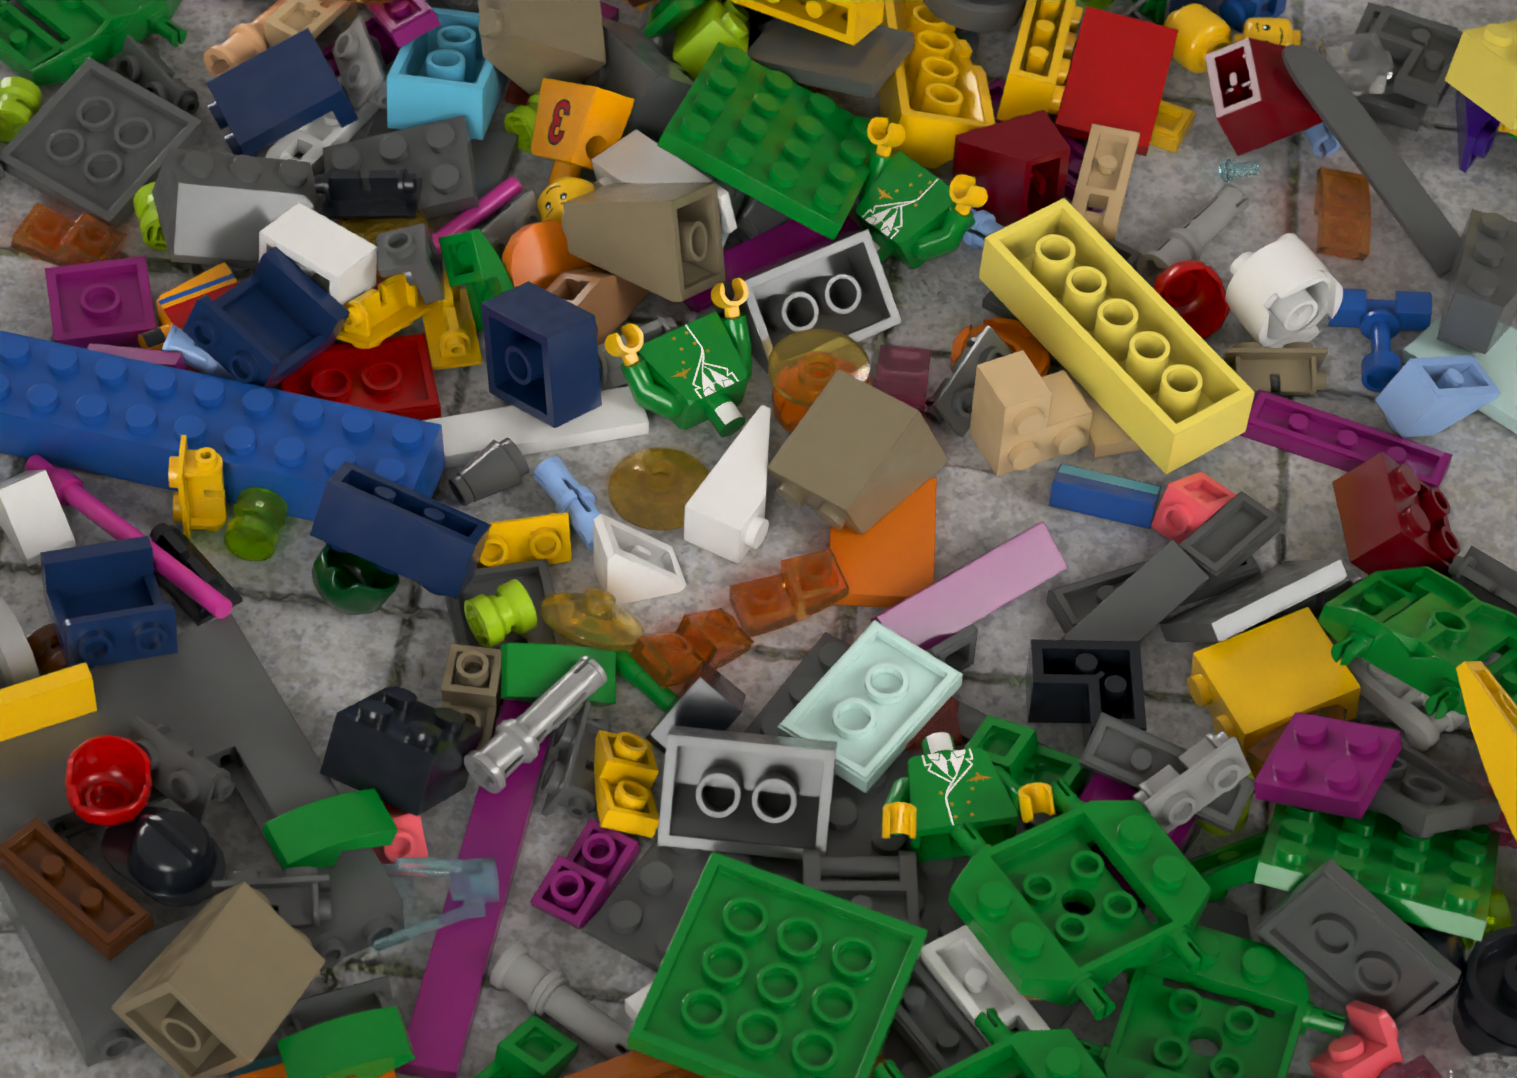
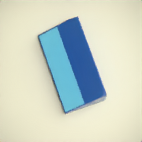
M1061 463L1052 482L1049 506L1150 529L1162 486Z

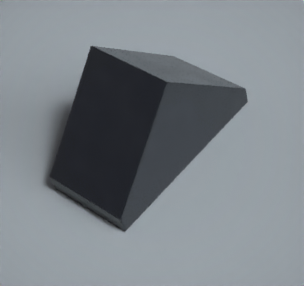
M704 660L699 664L645 739L665 754L667 734L672 725L726 731L742 713L746 694Z

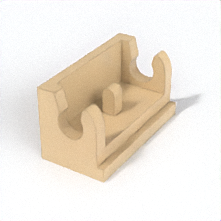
M287 0L264 21L268 49L306 28H309L315 39L343 13L345 23L351 22L358 13L357 0Z

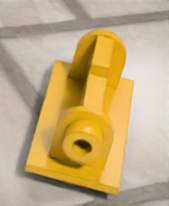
M443 270L445 300L432 302L433 309L422 315L432 369L440 370L482 365V357L466 288L460 289L459 285L450 287L447 272ZM418 294V299L424 301L421 294Z
M404 273L393 275L379 283L378 290L371 288L344 304V307L350 314L336 339L352 343L354 347L360 349L374 348L380 345L384 339L400 329L410 326L414 320L432 310L433 304H425L424 301L418 300L417 285L409 286Z
M181 435L179 456H170L168 479L170 488H178V491H174L173 521L174 523H182L183 533L191 540L192 529H205L208 532L221 530L228 521V510L224 490L222 457L210 447L188 450L187 435Z
M551 512L548 515L488 522L491 524V528L476 569L547 559L548 565L571 562L568 512L556 514Z

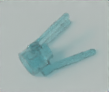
M399 857L396 859L395 864H382L388 876L448 877L451 900H462L464 906L377 939L373 942V948L376 951H381L466 918L484 917L485 903L499 901L495 858L459 860Z

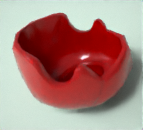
M1191 259L1172 264L1156 277L1153 289L1203 340L1222 327L1230 312V307L1225 301L1226 291L1222 279L1211 266H1207L1202 261Z
M107 734L86 739L71 752L67 760L65 787L66 798L70 808L75 810L77 816L91 824L111 827L133 821L147 806L151 793V761L148 754L131 739Z

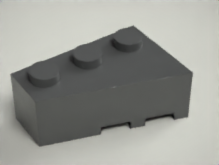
M1472 209L1454 254L1437 340L1486 354L1509 329L1517 315V222L1510 221L1497 213H1484Z

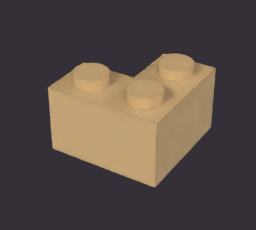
M1023 350L977 365L969 435L996 476L1015 470H1025L1036 463L1060 455H1069L1088 446L1093 411L1065 370L1041 377Z

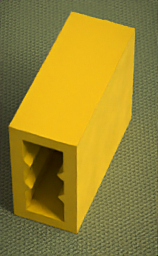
M1309 607L1194 652L1191 676L1187 678V685L1192 699L1197 706H1205L1213 718L1215 734L1217 735L1223 731L1229 738L1234 736L1247 762L1273 751L1295 712L1343 721L1357 718L1361 686L1347 665H1340L1342 659L1337 663L1333 660L1331 650L1334 645Z

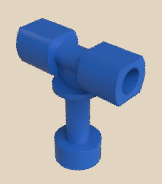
M1343 288V299L1340 308L1333 319L1328 315V325L1331 327L1360 328L1361 333L1371 340V353L1366 355L1361 362V381L1365 388L1381 393L1401 370V359L1398 355L1391 352V339L1400 330L1424 331L1430 326L1432 295L1431 292L1396 291L1394 300L1367 299L1366 289Z

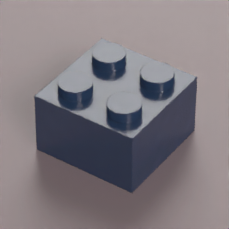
M529 281L481 303L489 393L553 428H557L602 406L600 385L602 377L599 368L598 328L595 315Z

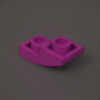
M590 818L566 858L560 855L557 857L530 900L531 906L580 930L610 897L641 851L638 841L615 830L601 828L599 822Z

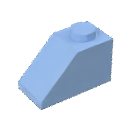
M1474 355L1411 358L1375 398V401L1385 413L1389 426L1399 433L1402 438L1436 435L1492 402L1501 392Z

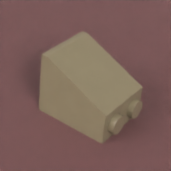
M478 0L479 32L482 39L483 57L528 94L533 95L541 89L543 78L580 84L606 64L600 0Z
M716 182L609 184L563 203L562 230L567 237L568 253L672 302H682L714 287L717 283L726 281Z
M838 369L766 468L778 484L776 492L785 501L797 508H801L805 503L816 509V514L833 528L841 530L845 525L863 535L941 470L949 459L919 410Z
M243 881L215 895L118 998L111 1009L183 1078H217L254 1061L325 964L326 960L312 948L311 941L304 933L292 928L271 907L270 901L263 893L251 888Z

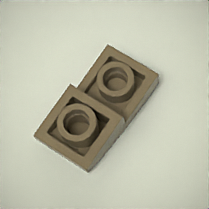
M450 643L441 689V707L460 712L465 716L466 722L482 728L476 751H479L494 736L501 690V649Z

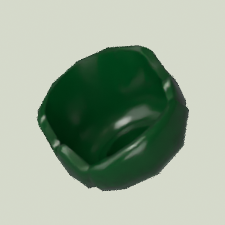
M330 544L325 545L319 552L312 568L313 583L319 595L338 612L349 616L369 614L379 609L393 594L400 582L398 574L385 573L376 568L372 562L352 553L337 552L331 549Z

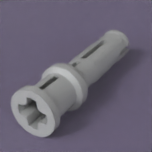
M1226 183L1184 226L1166 231L1161 237L1160 245L1157 248L1145 251L1137 259L1136 267L1141 277L1153 288L1156 277L1172 264L1191 259L1199 261L1201 249L1249 205V198H1243L1236 204L1247 194L1246 190L1237 183Z
M582 656L565 675L547 689L523 714L516 719L503 720L496 728V735L479 751L471 750L464 757V765L472 778L481 787L493 794L503 790L506 786L505 779L523 762L531 763L538 756L539 744L580 707L591 694L607 682V675L603 668L594 659L589 660L588 656Z
M517 942L510 946L499 958L490 976L491 985L498 990L507 988L528 1004L527 1010L531 1014L542 1018L551 1016L609 1059L628 1053L626 1049L633 1051L627 1048L630 1032L627 1028L570 989V981L561 970L554 969L551 971L529 956V948L526 945Z

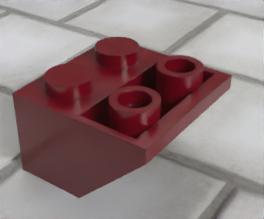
M1248 37L1204 55L1216 118L1237 156L1323 123V120L1297 87L1286 69L1282 59V51L1286 46Z
M1044 109L979 129H972L955 136L951 182L960 174L975 177V185L985 188L988 199L983 206L979 208L972 207V209L976 211L985 210L995 216L996 223L1007 227L1064 198L1070 146Z
M1380 452L1332 482L1350 563L1367 575H1371L1379 570L1428 566L1451 579L1452 575L1448 574V569L1461 549L1457 538L1450 528L1447 516L1451 511L1449 502L1440 489L1437 487L1430 488L1417 478L1408 465L1398 464L1384 452Z

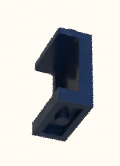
M309 28L298 32L206 82L215 101L207 104L220 130L228 126L230 127L232 132L225 135L224 138L233 155L257 157L256 153L260 149L331 111L341 128L359 119Z
M275 246L262 255L253 275L214 301L207 295L199 298L182 331L225 368L237 381L273 388L331 347L350 312Z
M148 536L40 552L44 600L67 668L81 663H87L88 667L178 653L176 612L172 603L164 602L154 576L153 550Z

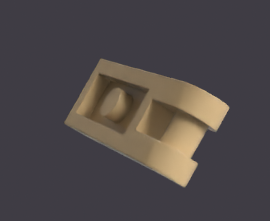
M1092 124L1071 205L1098 233H1101L1104 239L1115 241L1140 133ZM1087 207L1106 211L1105 214L1087 211Z

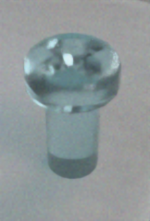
M1223 159L1220 162L1219 174L1224 183L1233 182L1235 177L1258 175L1259 164L1257 161L1233 163L1231 159Z

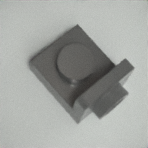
M425 223L380 233L376 236L377 268L381 277L404 273L409 286L417 285L425 304L445 300L443 262Z

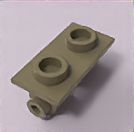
M1241 342L1233 345L1232 348H1227L1222 357L1255 392L1254 395L1257 394L1258 390L1271 392L1270 377H1278L1279 395H1315L1316 390L1326 389V371L1317 369L1320 368L1328 354V348H1313V345L1308 342H1292L1285 344L1282 348H1263V345L1258 342Z

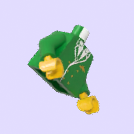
M874 117L868 124L867 134L870 141L878 146L877 149L871 150L868 163L871 171L863 184L855 215L862 228L869 229L881 264L890 255H893L907 267L914 269L920 267L926 261L955 252L959 248L966 231L976 223L971 208H979L987 202V191L984 187L975 185V177L964 174L957 175L949 186L899 150L894 155L891 152L892 147L899 146L906 138L904 127L897 123H890L888 127L887 118Z
M741 278L732 280V288L734 290L732 301L726 297L722 282L715 284L712 288L711 299L717 307L724 309L725 316L721 318L715 311L644 343L642 330L633 323L621 326V332L626 339V346L622 343L618 333H613L606 337L605 349L614 357H622L623 363L620 368L635 402L640 407L665 419H670L679 429L684 430L709 420L721 437L734 434L744 425L745 417L737 406L743 401L747 384L752 378V351L746 314L740 313L739 305L747 300L749 294L748 286Z
M937 732L922 740L921 748L923 755L913 756L907 761L906 777L900 778L893 783L880 812L882 838L889 839L890 834H907L908 850H916V861L919 863L967 856L952 838L953 831L960 824L964 827L965 822H971L984 841L995 846L1016 836L1018 814L1021 815L1023 823H1029L1033 821V815L1036 813H1046L1050 816L1055 815L1052 788L1049 784L1031 783L1023 786L1001 766L993 765L987 751L981 748L956 751L953 737L945 732Z

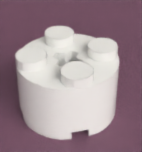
M1287 233L1281 236L1277 241L1266 245L1256 253L1245 252L1241 254L1230 267L1233 277L1227 287L1225 301L1230 307V312L1255 341L1263 345V348H1282L1285 344L1292 342H1310L1321 332L1316 325L1326 313L1333 319L1342 303V285L1311 249L1294 233Z

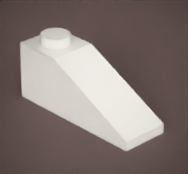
M637 129L591 160L597 180L594 182L596 189L609 184L713 182L680 158L658 147L655 141ZM716 184L721 232L731 233L737 229L730 196L727 190Z
M765 405L759 407L685 505L684 540L738 565L751 547L757 549L762 544L769 528V521L765 519L771 408Z

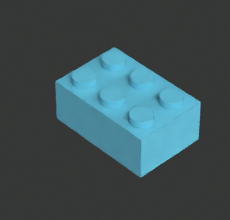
M431 7L441 25L403 45L387 76V128L403 130L465 116L469 125L471 140H483L509 77L483 57L482 39L479 32V13Z

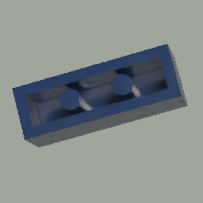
M345 461L327 481L310 535L324 541L326 545L330 544L331 549L337 552L352 553L372 562L376 568L385 573L399 574L418 582L430 593L457 599L474 576L491 524Z

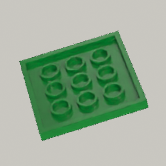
M720 42L716 45L657 144L663 150L832 241L835 240L871 171L868 167L871 150L877 149L878 145L872 143L868 138L867 128L871 121L870 119L855 116L837 106L829 97L805 89L794 83L785 73L770 70L750 59L744 51L735 47H728Z
M1276 803L1253 883L1291 892L1330 858L1402 921L1482 941L1488 917L1501 832L1493 831L1488 825L1481 824L1473 826L1470 830L1455 829L1435 833L1430 838H1422L1406 833L1402 830L1401 823L1386 814L1369 809L1366 810L1362 819H1356Z
M712 851L629 1032L627 1048L707 1078H870L926 942L928 930Z

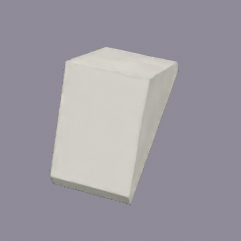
M27 470L0 482V526L27 566L41 561L40 552L76 546L75 538L46 470Z
M602 513L593 520V568L607 607L678 593L687 586L672 546Z

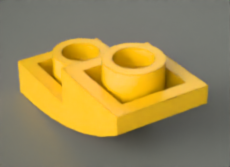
M598 730L596 735L594 787L598 818L601 828L653 838L659 825V814L651 788L659 770L651 743L631 732L616 734Z

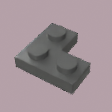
M1385 5L1368 33L1366 47L1405 61L1395 77L1392 92L1437 108L1450 86L1445 81L1463 32Z

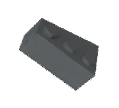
M602 17L606 64L581 83L635 99L621 139L637 129L658 144L664 130L694 81L683 74L684 69L679 64L670 62L664 57V51L638 27Z

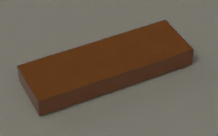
M37 817L0 844V867L110 961L154 926L153 917L149 911Z

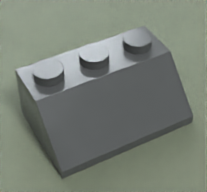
M169 148L152 190L171 262L216 266L225 262L228 267L256 269L259 263V232L298 202L317 213L320 203V194H317L315 191V177L310 162L212 153L200 150L191 151Z
M869 229L840 233L834 241L828 238L735 277L743 279L748 286L749 294L747 300L739 305L740 313L746 314L752 355L770 378L777 377L785 368L787 372L789 369L796 367V361L806 357L826 356L902 323ZM735 278L723 282L725 295L731 301L734 298L732 280Z
M672 725L667 734L657 845L802 860V850H820V856H826L837 742Z

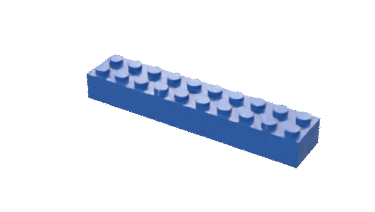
M0 331V453L27 459L35 454H39L54 465L178 491V488L169 487L170 456H179L181 435H187L188 450L210 447L222 457L224 490L227 503L309 521L315 520L327 481L345 461L429 498H432L445 469L441 424Z

